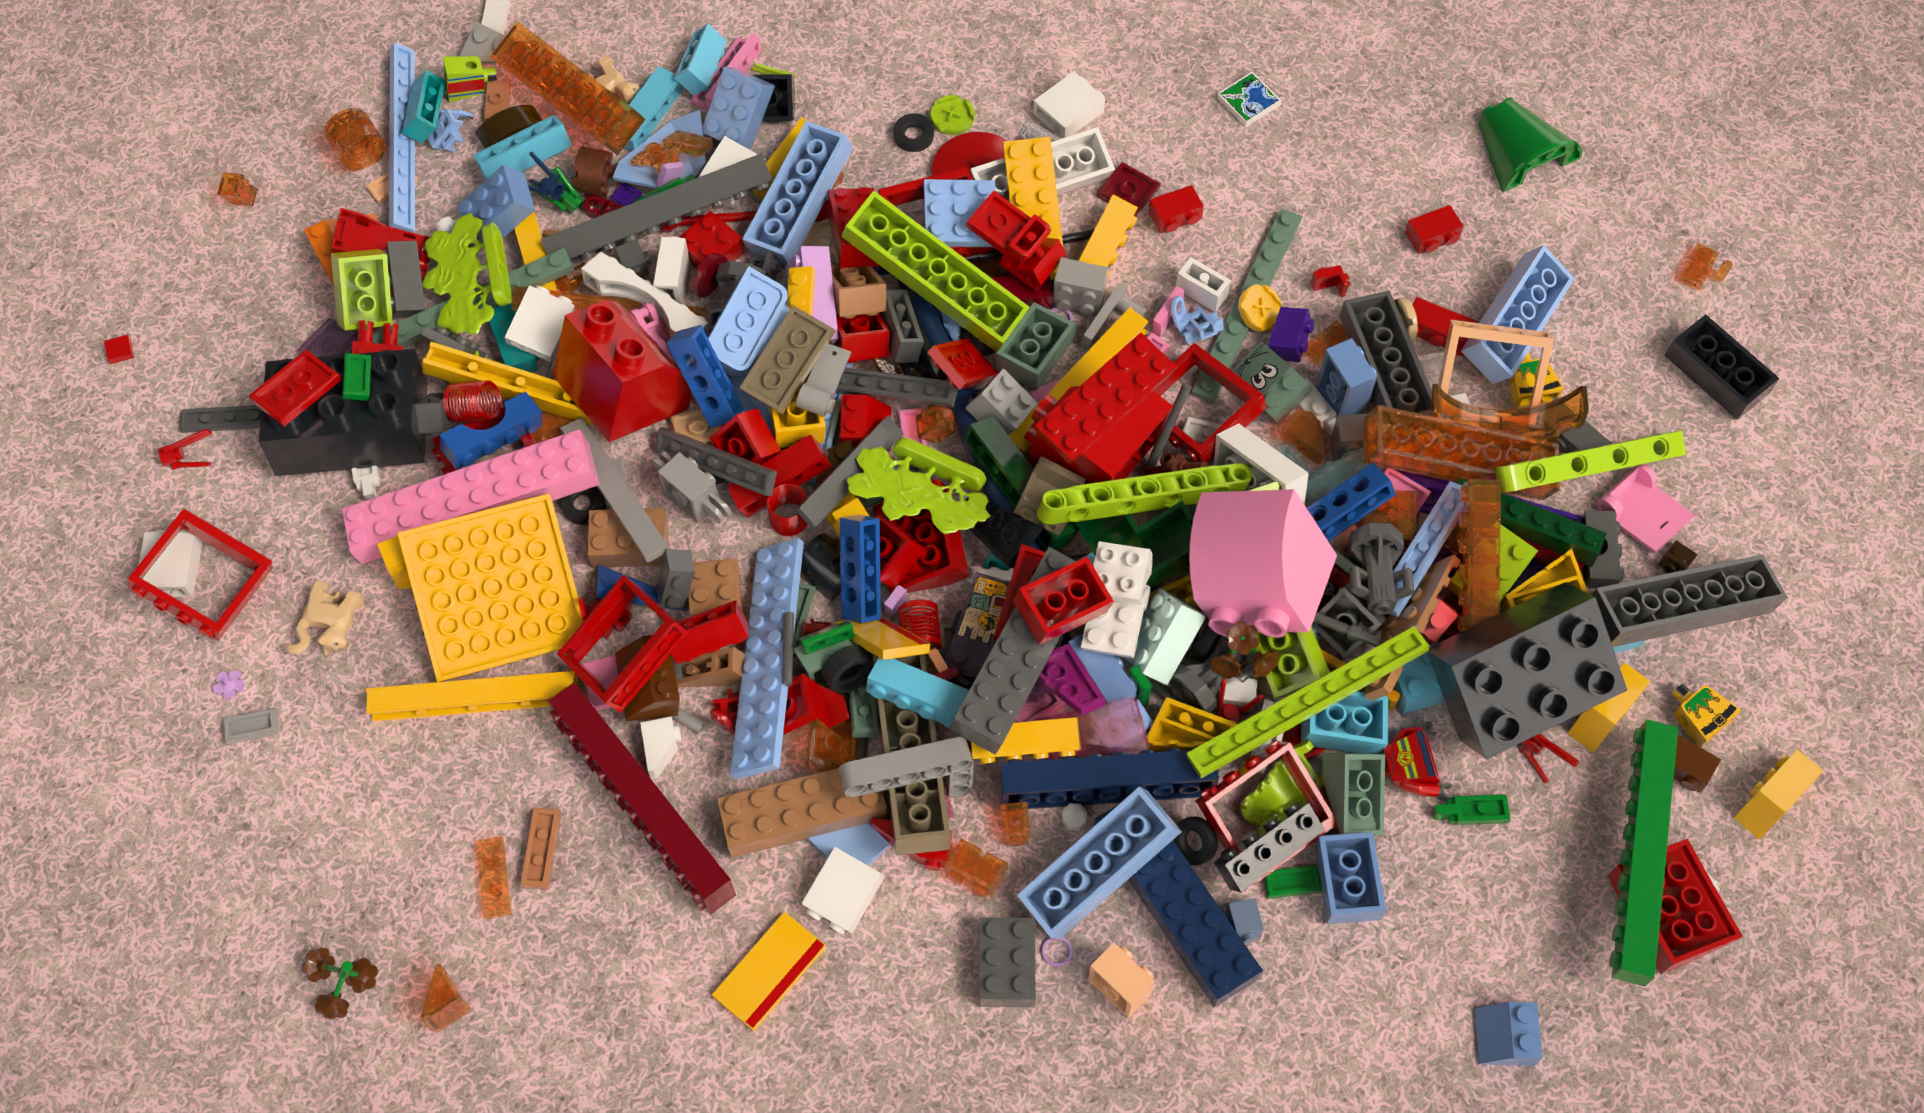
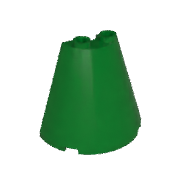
M1512 97L1505 99L1496 106L1490 105L1482 111L1483 117L1478 124L1503 192L1522 185L1527 172L1554 159H1557L1558 163L1563 167L1582 157V148L1577 142L1514 101Z

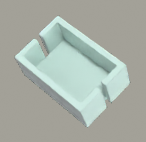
M1160 588L1151 599L1150 606L1144 617H1142L1134 659L1125 658L1134 666L1139 665L1143 674L1168 685L1206 616L1184 599Z

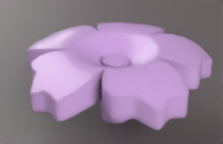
M238 670L230 671L228 675L224 671L217 674L218 678L216 681L219 684L212 686L214 693L219 696L223 695L225 700H231L237 695L235 691L243 692L245 685L244 681L240 679L242 674Z

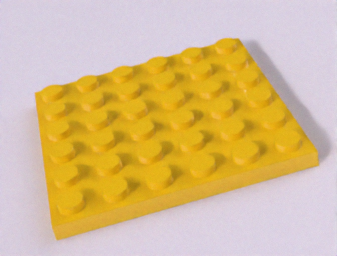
M550 493L397 533L437 682L451 680L558 651L584 622L580 613L578 595Z

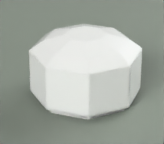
M1070 803L1063 809L1062 824L1068 830L1079 831L1086 825L1087 811L1081 804Z

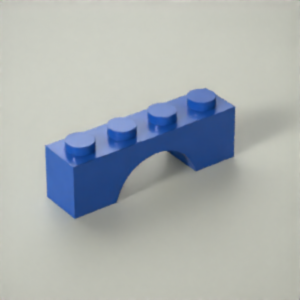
M525 391L505 402V416L498 425L486 430H475L460 424L439 435L440 449L456 470L464 466H470L475 460L485 455L493 454L502 446L512 444L518 438L528 433L536 432L542 426V411Z

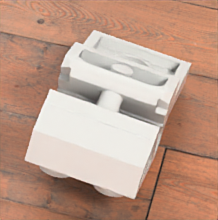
M1099 542L1093 567L1110 593L1114 603L1107 613L1086 623L1081 648L1086 651L1134 659L1143 612L1147 609L1150 595V587L1146 585V582L1152 573V552L1150 549Z

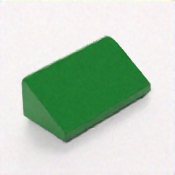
M844 621L799 638L804 654L808 655L852 639L854 637L853 626L851 622Z

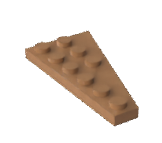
M1452 555L1430 565L1399 617L1397 618L1387 613V619L1383 622L1380 645L1413 626L1416 627L1420 634L1423 633L1439 603L1436 597L1442 588L1448 586L1451 580L1448 574L1452 568L1458 567L1460 559ZM1401 666L1367 685L1364 696L1373 701L1390 694L1404 667Z

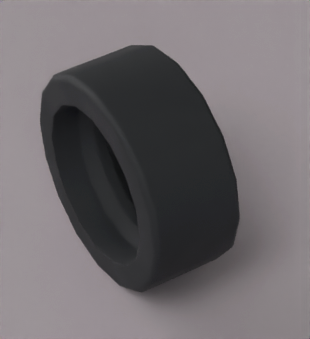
M850 645L833 653L824 663L821 672L832 691L844 694L861 687L867 681L874 664L864 648L859 645Z

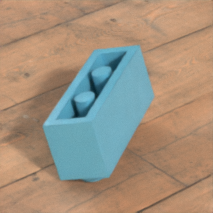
M708 23L696 30L690 39L674 79L693 96L701 91L705 92L711 86V78L718 70L717 64L725 53L724 48L727 40Z

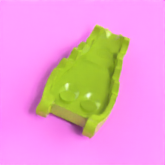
M1308 739L1293 746L1317 789L1320 790L1324 785L1323 771L1317 774L1303 755L1314 747ZM1279 757L1257 788L1241 802L1240 810L1250 824L1261 826L1262 822L1267 818L1283 812L1282 808L1289 802L1295 800L1299 802L1306 801Z

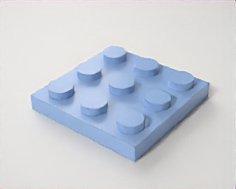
M924 179L925 229L949 247H993L965 225L992 191L996 192L995 180Z

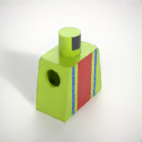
M477 56L442 57L445 90L449 102L484 94V82L497 81L495 67L482 68L480 58Z

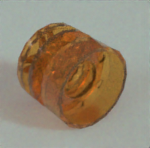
M350 108L338 112L328 120L324 128L326 140L342 165L348 170H363L376 164L385 153V141L367 113L361 109Z

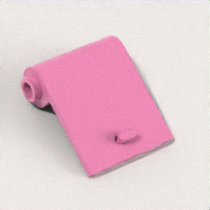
M1641 464L1631 469L1596 502L1599 511H1616V521L1620 522V528L1655 554L1694 517V514L1654 485L1656 481L1654 470L1648 465Z

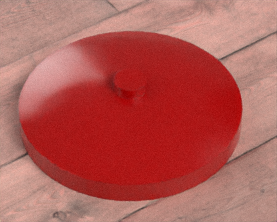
M968 132L955 136L943 144L936 153L932 164V176L968 167L970 170L971 168L1005 158L1003 142L1008 140L988 132Z

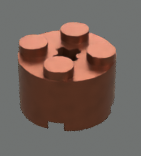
M584 146L579 148L574 164L576 178L572 179V186L578 193L607 198L609 192L607 180L612 178L614 174V165L612 164L613 153Z

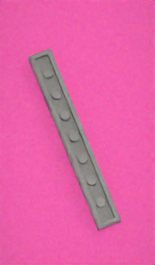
M580 418L560 427L563 435L580 429L589 441L600 484L597 488L645 561L648 563L664 555L665 549H669V546L584 419Z

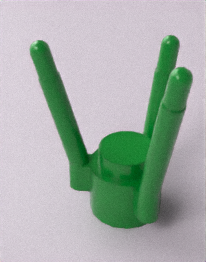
M555 167V170L551 169V171L559 176L558 182L563 184L565 190L560 197L562 202L552 200L547 196L542 198L559 207L562 212L568 209L573 213L581 206L584 199L574 189L560 168Z

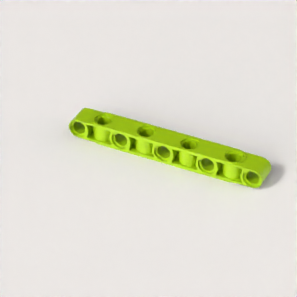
M1679 430L1496 467L1495 471L1499 493H1505L1687 455L1683 431Z
M1236 463L1050 490L1042 497L1037 510V517L1045 524H1058L1171 508L1182 500L1185 505L1198 504L1201 493L1245 491L1252 478V471L1248 466Z

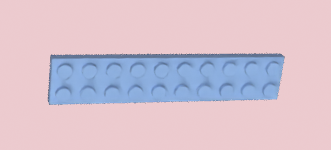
M798 537L757 550L748 622L749 638L746 639L730 776L735 779L776 770L780 767L788 687L782 684L783 619L785 612H793L795 628L804 542Z

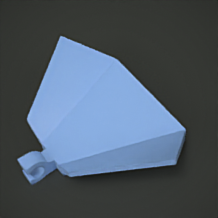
M700 110L670 121L636 147L635 150L627 154L618 162L613 179L658 188L659 186L656 182L659 175L656 171L659 173L660 171L655 169V166L658 163L662 166L660 160L667 154L676 155L673 158L685 166L681 180L693 174L695 179L699 178V175L706 166ZM656 146L660 148L661 154L657 158L644 159L645 155H649V148L655 149ZM642 158V159H644V160H643V161H638V160H636V159ZM652 160H654V161L651 163V165H647V164H644V163H643V162H646V163H647V162H651Z

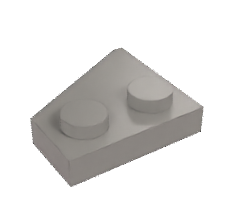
M475 22L460 56H477L480 58L481 63H508L518 42Z

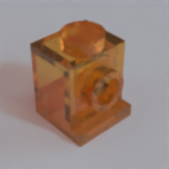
M223 173L217 195L235 205L254 206L258 189L249 184L250 181L245 179L243 174Z
M1027 802L1002 804L1000 814L1004 843H1010L1011 846L1024 845L1031 838ZM1011 822H1021L1019 826H1013L1011 824Z

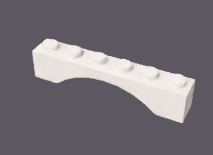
M600 252L581 268L584 284L601 296L624 297L640 302L643 305L651 302L655 306L660 318L666 324L671 337L676 331L698 325L702 326L708 337L709 324L704 317L697 316L686 305L679 304L668 293L661 292L650 281L643 280L633 270L619 264L615 258Z

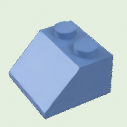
M1505 1002L1474 1009L1479 1065L1535 1066L1542 1059L1537 1002Z

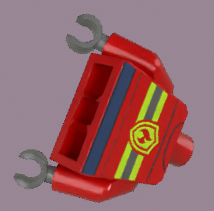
M1425 722L1422 728L1420 726L1401 728L1389 741V745L1384 748L1387 759L1385 761V778L1391 776L1397 788L1412 794L1438 797L1442 801L1454 797V795H1447L1444 792V789H1451L1453 787L1451 783L1446 782L1440 787L1438 785L1441 781L1429 741L1434 739L1437 732L1431 733L1426 730L1433 726L1432 722Z

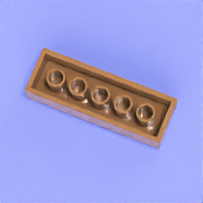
M839 768L719 797L717 800L731 858L866 823L870 824L872 818L886 820L888 815L883 792L879 791L857 797L845 796L838 772Z

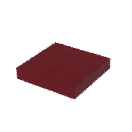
M1121 162L1097 191L1096 197L1109 203L1112 195H1115L1138 207L1134 214L1136 217L1158 191L1161 183Z

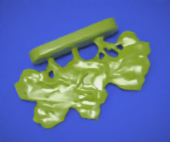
M472 213L458 218L450 234L446 231L436 230L425 243L428 257L437 261L438 264L431 271L427 272L422 286L426 289L433 288L434 292L438 295L450 294L451 298L440 311L437 325L444 329H450L451 332L456 334L465 331L469 335L478 334L481 325L492 319L494 309L491 305L485 303L490 291L493 299L499 306L502 307L512 303V293L501 232L497 225L492 222L482 227L483 242L477 240V234L482 227V220L478 217H473ZM470 243H474V244H475L474 247H470V248L468 247V245H469ZM484 247L487 263L482 265L476 258V253ZM488 268L490 284L485 287L480 286L477 283V274L479 271ZM475 288H480V290H479L478 292H475L474 289H475ZM483 292V294L480 295V298L482 299L476 305H474L473 300L476 297V295ZM483 303V307L478 309V306Z
M906 437L899 438L894 444L893 453L899 459L898 461L890 458L889 453L883 447H874L870 450L863 448L858 454L856 461L864 472L847 478L848 490L851 494L866 499L882 496L885 500L882 510L890 521L899 519L902 515H918L921 509H928L932 515L933 524L942 533L948 534L958 530L973 528L977 521L983 522L990 517V514L985 509L989 502L987 496L977 492L982 489L986 482V476L980 469ZM909 464L926 471V473L911 472ZM895 465H901L897 470L893 469ZM933 474L951 482V484L940 487L933 484L930 477ZM945 488H949L948 492H943ZM962 488H965L973 492L970 494H966ZM953 489H956L955 493H959V501L953 500L951 495ZM964 495L969 497L968 501H964Z

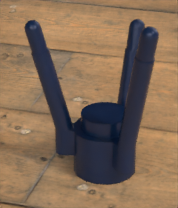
M530 152L529 155L549 177L543 178L540 182L529 179L531 184L539 187L536 188L528 185L529 191L537 193L542 197L547 196L552 200L559 199L564 191L563 184L558 182L559 176L552 173L533 152Z

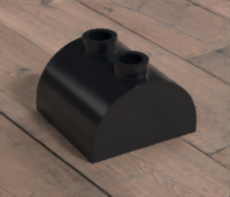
M753 74V76L775 85L762 121H794L795 85L793 74Z
M822 533L816 536L803 549L800 577L810 585L816 586V590L831 602L841 593L840 544L827 533Z

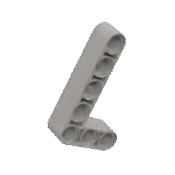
M955 737L850 761L841 765L838 772L844 794L847 797H857L944 776L949 796L958 798L969 794L972 790L974 763L966 738Z

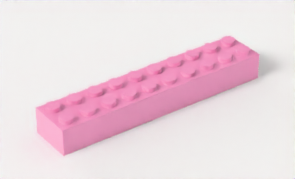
M579 429L343 508L342 512L350 553L361 564L382 558L377 544L398 536V532L549 493L553 501L600 484L589 441Z

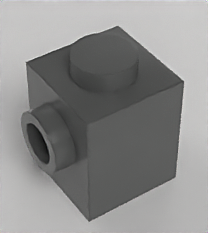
M638 240L615 247L618 260L622 266L630 268L640 278L649 274L648 265H651V261L647 251L642 252Z

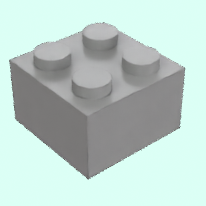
M1061 257L1054 280L1053 306L1063 311H1078L1086 316L1097 315L1101 310L1106 292L1108 267Z
M1003 368L980 390L965 409L977 421L994 415L997 421L1004 427L1006 433L1010 435L1038 403Z

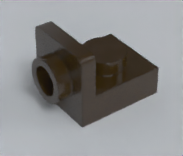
M1676 540L1663 555L1658 565L1667 574L1687 570L1698 554Z

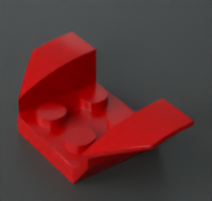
M805 674L792 678V686L788 687L783 735L816 719H819L828 728L849 719L843 696L817 684Z

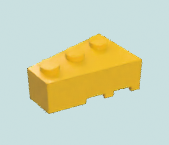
M1572 549L1508 593L1500 601L1503 610L1506 611L1564 582L1588 593Z
M1625 662L1620 669L1628 691L1583 712L1567 733L1592 753L1596 751L1605 737L1609 735L1614 726L1622 719L1651 682Z
M1166 697L1144 743L1148 750H1153L1155 753L1165 752L1172 748H1179L1181 751L1192 750L1238 725V723Z
M1798 749L1790 757L1785 754L1775 764L1778 770L1772 768L1762 778L1766 783L1763 784L1760 781L1749 792L1753 797L1734 817L1759 840L1823 772L1820 767Z

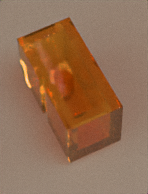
M960 838L945 864L947 878L955 884L961 885L964 883L972 887L971 891L980 897L985 898L987 895L993 898L1008 872V863L986 852L984 857L981 856L982 849Z

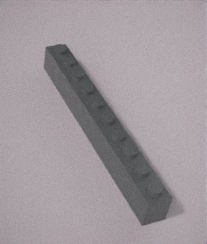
M760 153L545 237L541 241L547 255L565 248L571 262L577 258H581V261L595 256L593 252L602 249L603 252L614 249L616 247L615 243L624 240L625 244L638 239L637 235L646 232L647 235L660 231L659 226L666 223L669 226L676 225L682 222V217L689 214L693 218L703 214V209L712 206L713 209L726 205L725 200L734 197L736 201L747 197V192L756 189L757 192L770 187L769 183L773 181L763 155Z

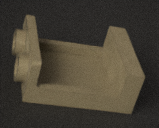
M1041 456L1028 479L1013 513L1059 536L1067 522L1058 524H1045L1041 522L1037 517V510L1042 497L1050 490L1084 485L1086 479Z

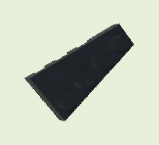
M987 503L985 509L990 514V517L983 522L977 521L975 526L969 528V530L1006 566L1014 569L1021 545L1030 547L1043 528Z

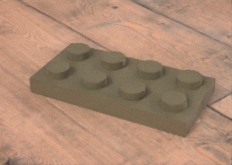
M793 305L739 388L756 400L783 414L836 331L834 328Z

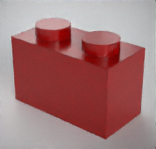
M1193 185L1150 199L1148 213L1159 233L1173 232L1180 226L1186 224L1193 225L1202 219L1204 205Z
M1447 205L1410 219L1405 234L1418 254L1425 251L1430 253L1446 243L1451 245L1457 242L1464 225L1451 205Z

